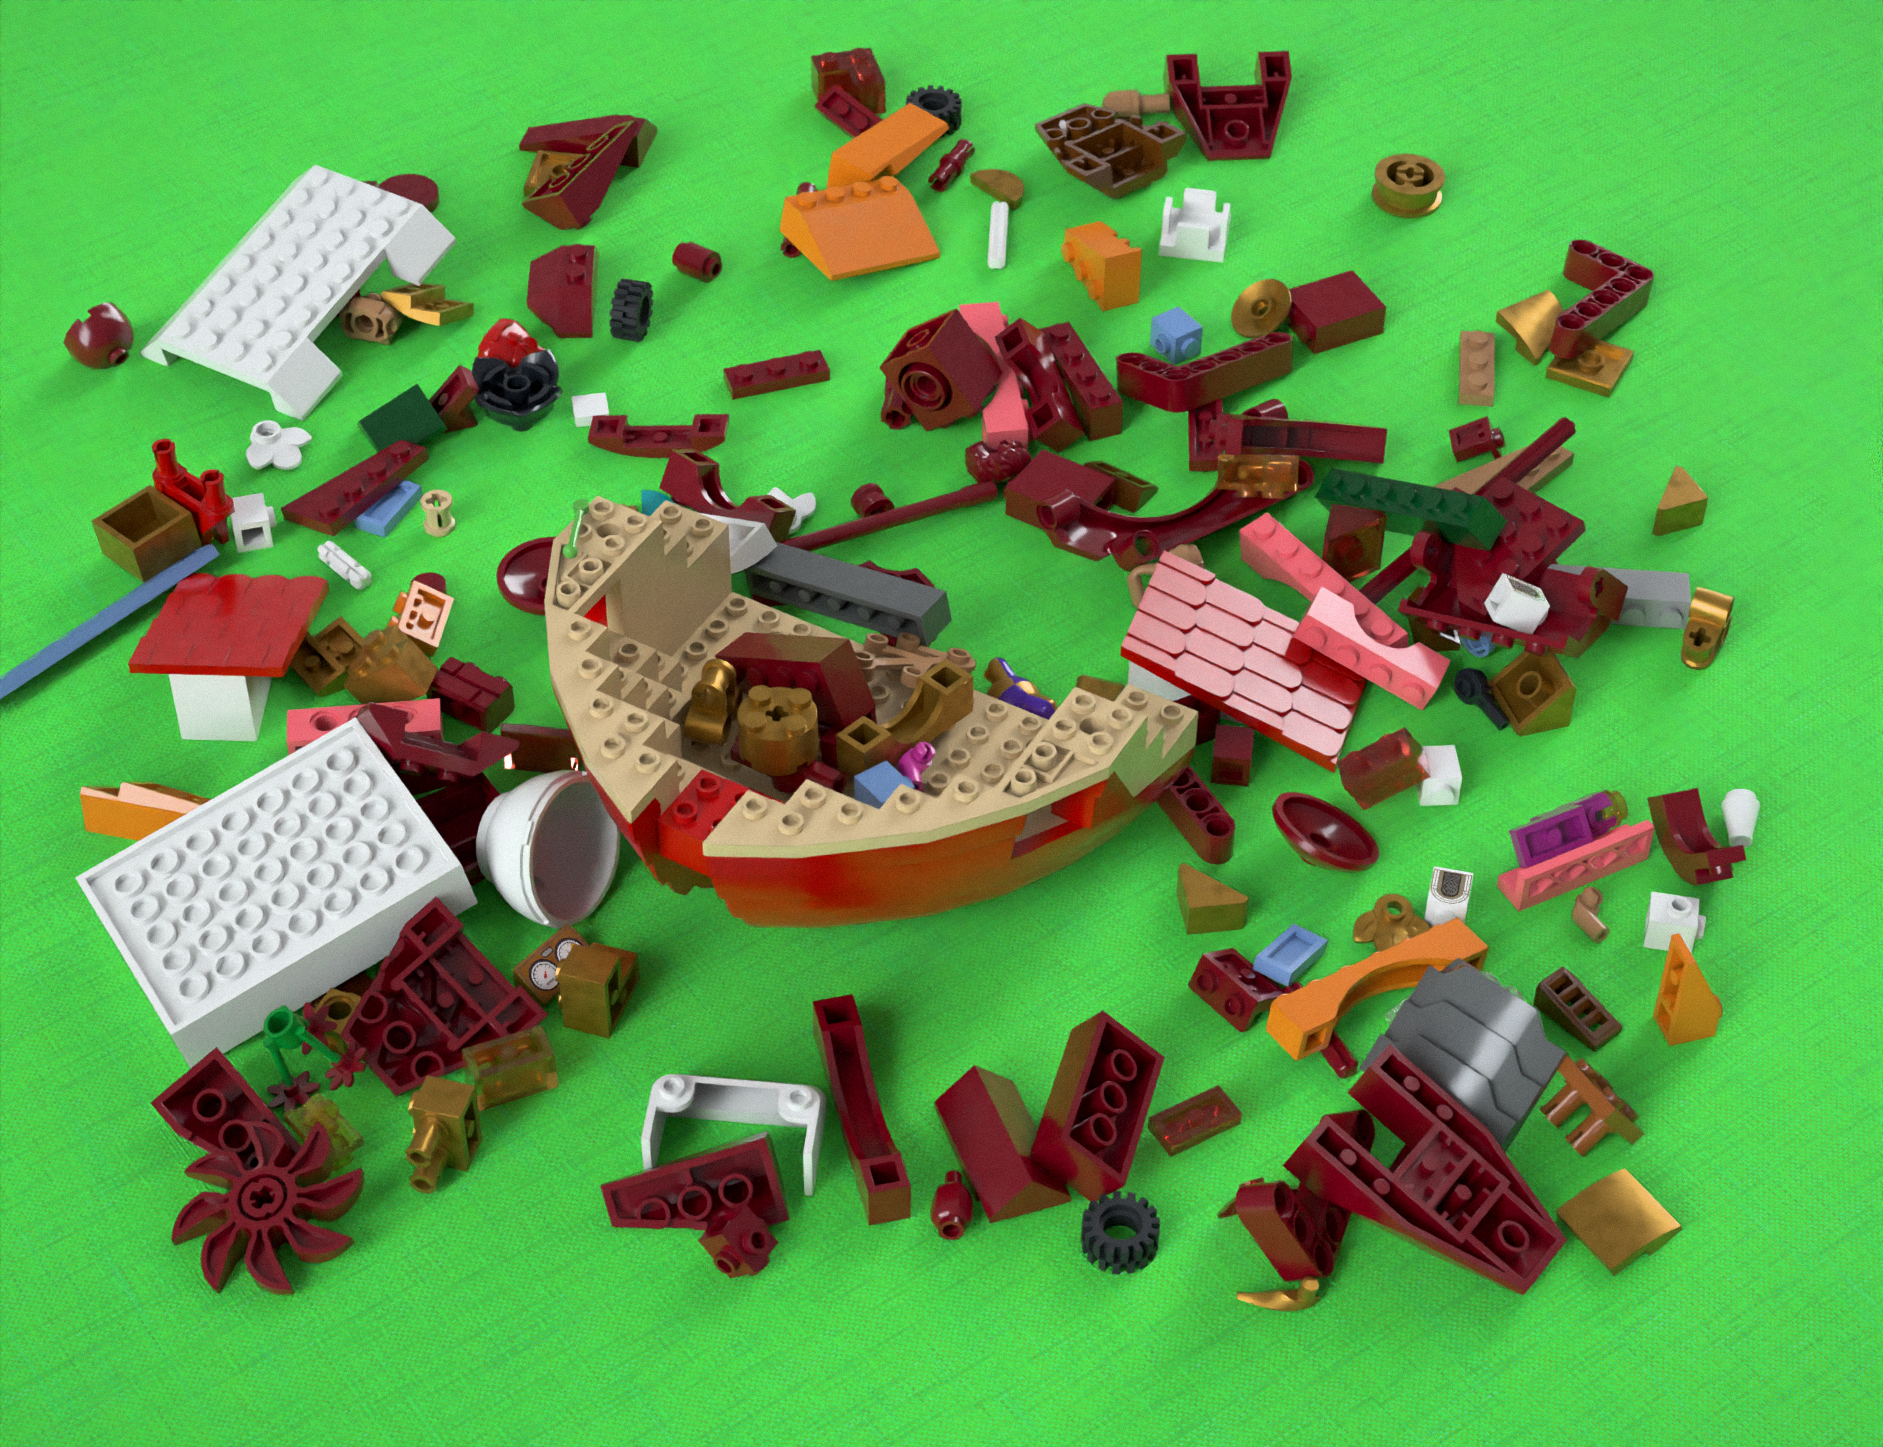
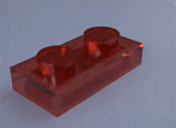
M1217 1085L1149 1117L1148 1129L1169 1156L1172 1157L1241 1124L1242 1113L1222 1088Z

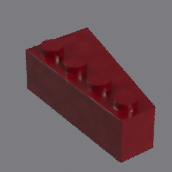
M745 632L715 655L716 659L724 660L733 666L737 675L736 686L742 687L744 694L748 695L749 690L758 685H764L769 688L806 689L811 693L812 700L816 705L817 720L841 729H845L876 706L850 639Z

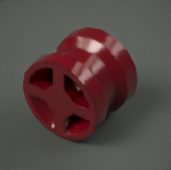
M875 483L862 485L854 492L851 498V506L860 515V518L895 509L890 498L885 496L882 488Z

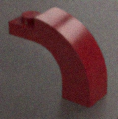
M1698 788L1647 798L1653 825L1661 848L1679 877L1691 885H1701L1734 878L1732 863L1746 860L1743 845L1724 847L1714 839L1704 817Z

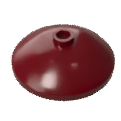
M556 537L537 538L522 543L509 551L501 560L496 573L498 590L502 597L513 607L530 614L546 616L544 600L553 540Z
M1297 792L1283 793L1274 802L1272 814L1278 830L1288 845L1306 863L1327 870L1356 873L1371 869L1377 862L1379 849L1373 837L1359 822L1336 806L1317 797Z

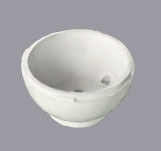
M559 770L538 775L522 783L512 791L502 793L496 797L482 816L476 838V855L480 870L485 878L495 885L505 901L514 910L530 920L557 929H561L565 924L574 925L592 914L603 900L611 885L620 857V829L606 811L599 794L592 786L588 773L577 770Z

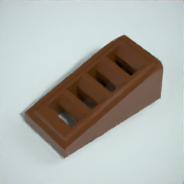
M1562 966L1537 985L1533 1005L1593 1052L1622 1031L1623 1026L1565 967ZM1571 1002L1573 1005L1568 1007L1566 1004ZM1585 1013L1587 1016L1580 1020L1578 1017ZM1595 1023L1601 1026L1594 1032H1591L1589 1029Z

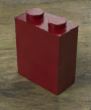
M1353 270L1289 289L1291 307L1283 322L1296 333L1299 340L1313 354L1383 333L1386 306Z
M1042 449L1015 479L1009 480L1003 493V497L1006 499L1005 514L1044 530L1038 523L1035 515L1036 504L1066 489L1086 502L1109 511L1114 505L1115 478Z

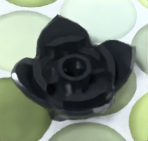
M550 349L525 356L515 368L510 367L506 362L498 358L475 357L472 375L479 388L475 402L485 409V415L498 423L512 426L516 431H527L532 427L533 423L546 417L553 410V403L562 394L561 387L557 386L559 378L558 364Z

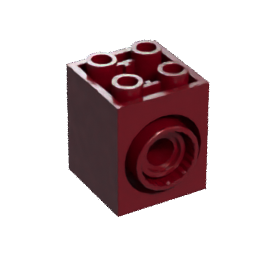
M957 308L908 329L879 367L926 432L939 426L942 429L947 428L961 417L965 416L966 419H969L979 413L983 408L982 402L995 391V384L1003 374V371Z

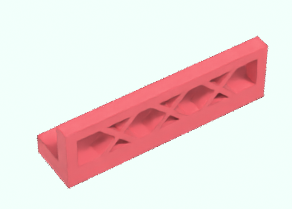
M1649 820L1633 826L1628 824L1622 825L1593 837V842L1528 868L1518 867L1498 876L1497 887L1520 912L1647 860L1655 827Z

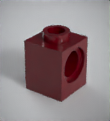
M1216 724L1211 783L1249 787L1254 728Z

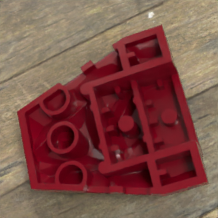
M437 897L432 899L405 923L393 949L379 967L380 971L369 990L365 991L340 1034V1038L348 1046L355 1042L358 1050L362 1047L368 1048V1053L362 1061L396 1097L421 1087L427 1075L441 1078L518 1044L548 1016L521 985L515 989L463 934L464 925Z

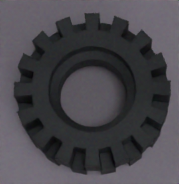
M930 85L927 90L920 87L918 92L913 90L910 92V96H907L906 105L912 103L946 122L950 128L945 132L948 135L953 134L954 130L957 131L959 129V125H961L962 101L957 92L953 94V90L950 88L944 91V86H938V89H933V85Z
M622 278L617 283V288L614 290L615 297L612 298L611 302L613 307L610 310V316L612 318L609 321L611 326L610 332L613 334V338L636 342L644 340V336L648 332L647 327L651 323L649 319L653 312L651 310L654 300L651 299L653 290H651L652 285L649 282Z
M1113 1191V1199H1109L1107 1194L1104 1193L1099 1195V1203L1093 1199L1089 1203L1088 1210H1084L1081 1230L1082 1251L1084 1254L1088 1253L1087 1260L1091 1264L1099 1260L1098 1269L1105 1272L1109 1265L1113 1267L1112 1274L1120 1275V1268L1126 1267L1127 1274L1135 1273V1264L1142 1270L1147 1267L1148 1259L1153 1261L1155 1258L1156 1250H1158L1160 1219L1157 1217V1210L1154 1206L1148 1208V1200L1144 1197L1136 1202L1135 1193L1128 1192L1127 1198H1121V1191ZM1112 1226H1125L1134 1230L1137 1235L1121 1240L1108 1236L1104 1233V1230Z

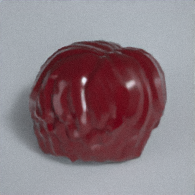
M1016 439L1011 443L1007 440L1001 441L1000 446L996 450L988 447L983 441L976 442L965 449L967 472L977 483L991 479L996 486L1017 476L1032 459L1021 442Z

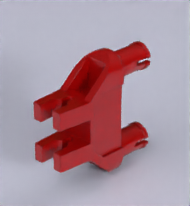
M170 439L155 441L152 444V451L156 462V468L152 473L154 488L192 513L202 546L212 545V538L221 544L228 542L227 518L235 512L233 499L225 492L223 473H220L217 469H210L204 471L199 479L177 462L174 441L171 442Z

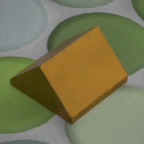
M1523 651L1488 682L1493 696L1504 714L1509 718L1514 731L1520 737L1570 725L1576 686L1555 653L1547 652L1546 657H1541Z

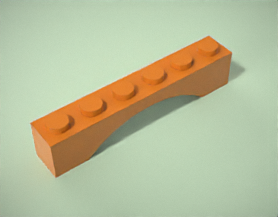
M1458 917L1444 924L1434 925L1422 934L1413 938H1406L1382 952L1377 951L1351 966L1346 965L1336 973L1320 980H1313L1305 987L1289 994L1278 996L1272 1001L1265 1030L1295 1061H1299L1328 1047L1332 1032L1338 1022L1355 1005L1369 997L1386 991L1416 987L1429 965L1443 974L1466 966L1482 973L1489 947Z

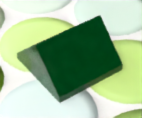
M418 384L357 423L358 428L377 452L382 451L399 440L422 446L447 430Z

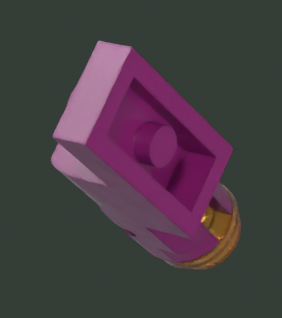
M1603 790L1532 817L1529 823L1509 830L1519 866L1528 868L1593 842V837L1604 834L1609 829L1619 826L1621 821L1627 818L1628 809L1623 796L1618 791L1610 792Z

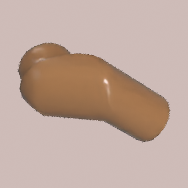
M1586 887L1582 895H1578L1575 899L1572 918L1576 925L1595 943H1600L1610 932L1609 928L1597 917L1599 912L1598 905L1602 903L1603 895L1596 888Z

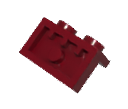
M1234 948L1203 953L1188 983L1189 988L1239 1032L1248 1031L1257 1013L1269 1011L1272 1001L1282 994H1287L1267 976L1253 970L1254 965Z

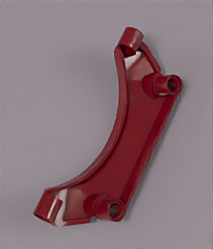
M1270 399L1245 410L1241 414L1256 417L1288 418L1286 407L1278 399ZM1230 455L1223 473L1206 496L1190 508L1174 514L1159 517L1126 516L1094 506L1066 489L1039 501L1035 507V515L1038 523L1045 530L1054 547L1097 562L1112 554L1120 568L1131 572L1140 565L1159 559L1163 550L1169 552L1172 548L1174 549L1179 545H1189L1281 501L1294 497L1312 485L1314 473L1306 461L1294 459L1293 456Z

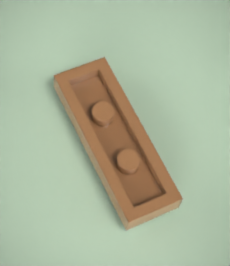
M1461 331L1459 341L1458 404L1493 407L1494 333Z

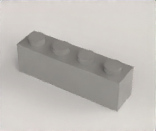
M1551 564L1548 568L1580 575L1586 566ZM1598 567L1605 569L1628 586L1618 622L1611 621L1610 624L1686 629L1691 606L1689 573Z

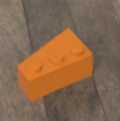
M1102 221L1065 229V243L1061 245L1063 259L1066 263H1070L1077 280L1083 282L1091 300L1096 301L1102 311L1139 303L1142 249L1139 247H1129V240L1126 238H1116L1118 236L1115 230Z

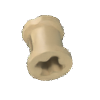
M431 490L421 497L420 502L422 509L426 513V519L423 524L425 532L434 537L449 535L456 526L455 519L450 512L453 506L451 494L444 490ZM435 500L438 501V507H435ZM438 520L442 521L441 527L438 526Z

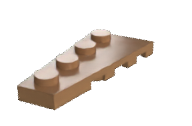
M1528 446L1437 484L1434 487L1447 490L1457 487L1468 494H1473ZM1560 446L1520 480L1517 485L1532 493L1537 492L1573 463L1574 453Z

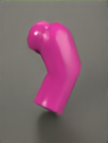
M919 742L915 748L907 751L898 762L899 773L902 776H907L913 782L915 789L920 792L924 788L921 774L929 768L932 763L931 760L935 756L933 746L927 742Z

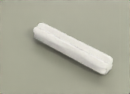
M996 201L991 205L988 266L991 269L998 268L1001 270L1005 266L1009 207L1006 202L999 203Z

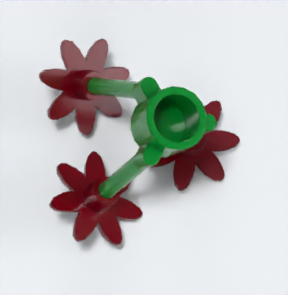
M306 1002L303 1008V1018L283 1005L266 1017L263 1030L268 1037L263 1041V1045L271 1052L282 1078L281 1085H271L267 1088L270 1094L276 1096L269 1102L268 1106L270 1109H276L284 1105L285 1113L287 1115L293 1114L297 1102L305 1107L312 1106V1100L308 1095L320 1089L319 1083H308L310 1078L309 1071H304L297 1078L290 1074L280 1048L296 1049L301 1046L304 1055L309 1054L312 1048H314L331 1060L333 1068L326 1072L325 1077L333 1079L330 1085V1090L332 1091L340 1088L343 1083L346 1087H352L354 1083L353 1072L362 1073L366 1070V1065L361 1061L368 1053L367 1047H362L358 1050L356 1043L352 1042L346 1054L336 1053L328 1047L327 1038L323 1033L331 1032L337 1028L335 1022L325 1021L330 1011L328 1005H323L315 1013L312 1004Z

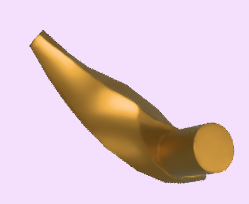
M1312 1276L1304 1277L1299 1289L1296 1290L1272 1289L1251 1293L1237 1292L1236 1295L1237 1299L1276 1311H1299L1310 1308L1321 1300L1316 1295L1319 1282Z

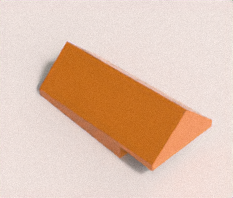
M912 103L907 104L832 152L827 188L850 185L858 181L876 180L883 176L897 175L950 129L948 124Z
M121 782L120 788L114 786H82L80 791L85 831L137 841L142 840L212 800L154 782Z

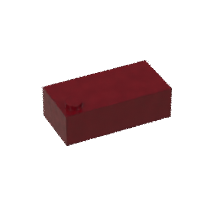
M1103 1010L1071 1030L1029 1157L1090 1202L1093 1199L1097 1202L1099 1195L1104 1193L1109 1195L1113 1191L1124 1187L1165 1057Z

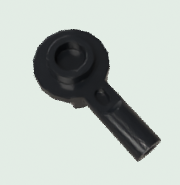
M1472 668L1459 670L1454 679V689L1459 699L1468 705L1477 704L1499 731L1505 729L1510 724V720L1495 704V699L1490 694L1491 686L1485 674L1478 669Z

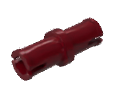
M959 140L953 150L941 158L939 167L928 178V183H932L935 180L930 186L933 190L937 192L945 191L953 178L960 176L964 171L965 163L975 153V147L970 149L973 144L969 140Z

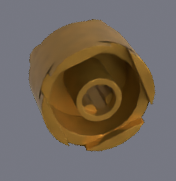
M764 685L751 688L748 692V697L739 706L737 714L739 752L743 761L746 759L752 763V769L758 773L771 776H784L797 772V766L807 762V766L810 765L818 754L817 708L812 700L811 693L803 688H769Z

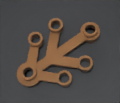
M907 632L899 633L896 648L887 645V637L877 633H869L865 639V651H855L867 683L873 680L875 670H902L900 683L904 686L915 688L918 677L944 659L969 674L976 667V661L970 657L971 654L968 651L960 648H950L949 651L942 652L919 645L920 638L917 635ZM872 654L883 655L889 658H874Z

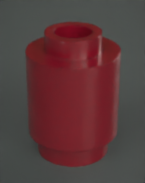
M681 242L673 252L672 263L677 267L678 271L704 283H709L717 278L722 270L720 254L694 242Z

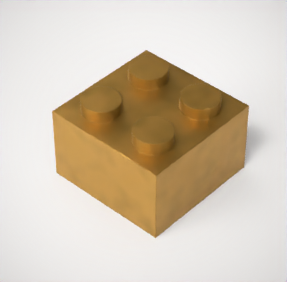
M148 485L91 521L103 555L143 583L202 546L192 513L151 485Z

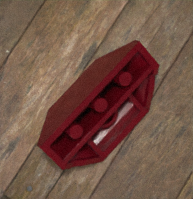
M562 245L530 262L527 308L544 324L551 327L553 333L559 338H593L599 252L595 245Z

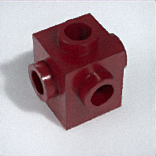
M747 1205L722 1210L698 1240L713 1258L717 1269L729 1278L748 1274L754 1276L761 1272L770 1261L768 1255L778 1244V1241L768 1231L765 1221L756 1216Z

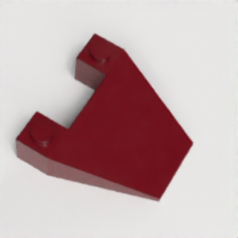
M1289 51L1258 52L1254 71L1255 85L1201 87L1197 54L1166 55L1163 81L1164 91L1169 93L1170 109L1207 161L1270 159L1292 79Z

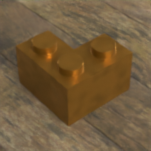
M396 624L381 631L376 629L366 636L363 640L364 647L359 657L351 664V672L344 684V687L361 704H368L369 702L410 701L427 693L438 668Z
M592 942L590 947L574 944L567 958H562L559 961L555 973V980L559 982L560 986L558 1008L562 1009L564 1027L609 1039L640 981L638 954Z

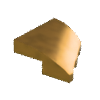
M1548 289L1497 311L1496 323L1517 339L1515 350L1536 366L1540 364L1544 351L1549 349L1555 320L1564 310L1557 298Z

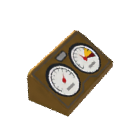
M565 924L513 969L515 989L521 985L539 1005L545 1008L560 995L559 982L555 980L559 961L562 958H567L574 944L590 947L589 944L571 925Z

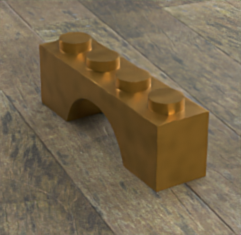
M946 659L918 677L910 700L893 719L878 725L867 717L862 716L836 734L837 770L846 773L849 778L854 780V776L884 761H888L893 767L897 766L900 758L907 751L915 748L919 742L929 743L973 712V676Z

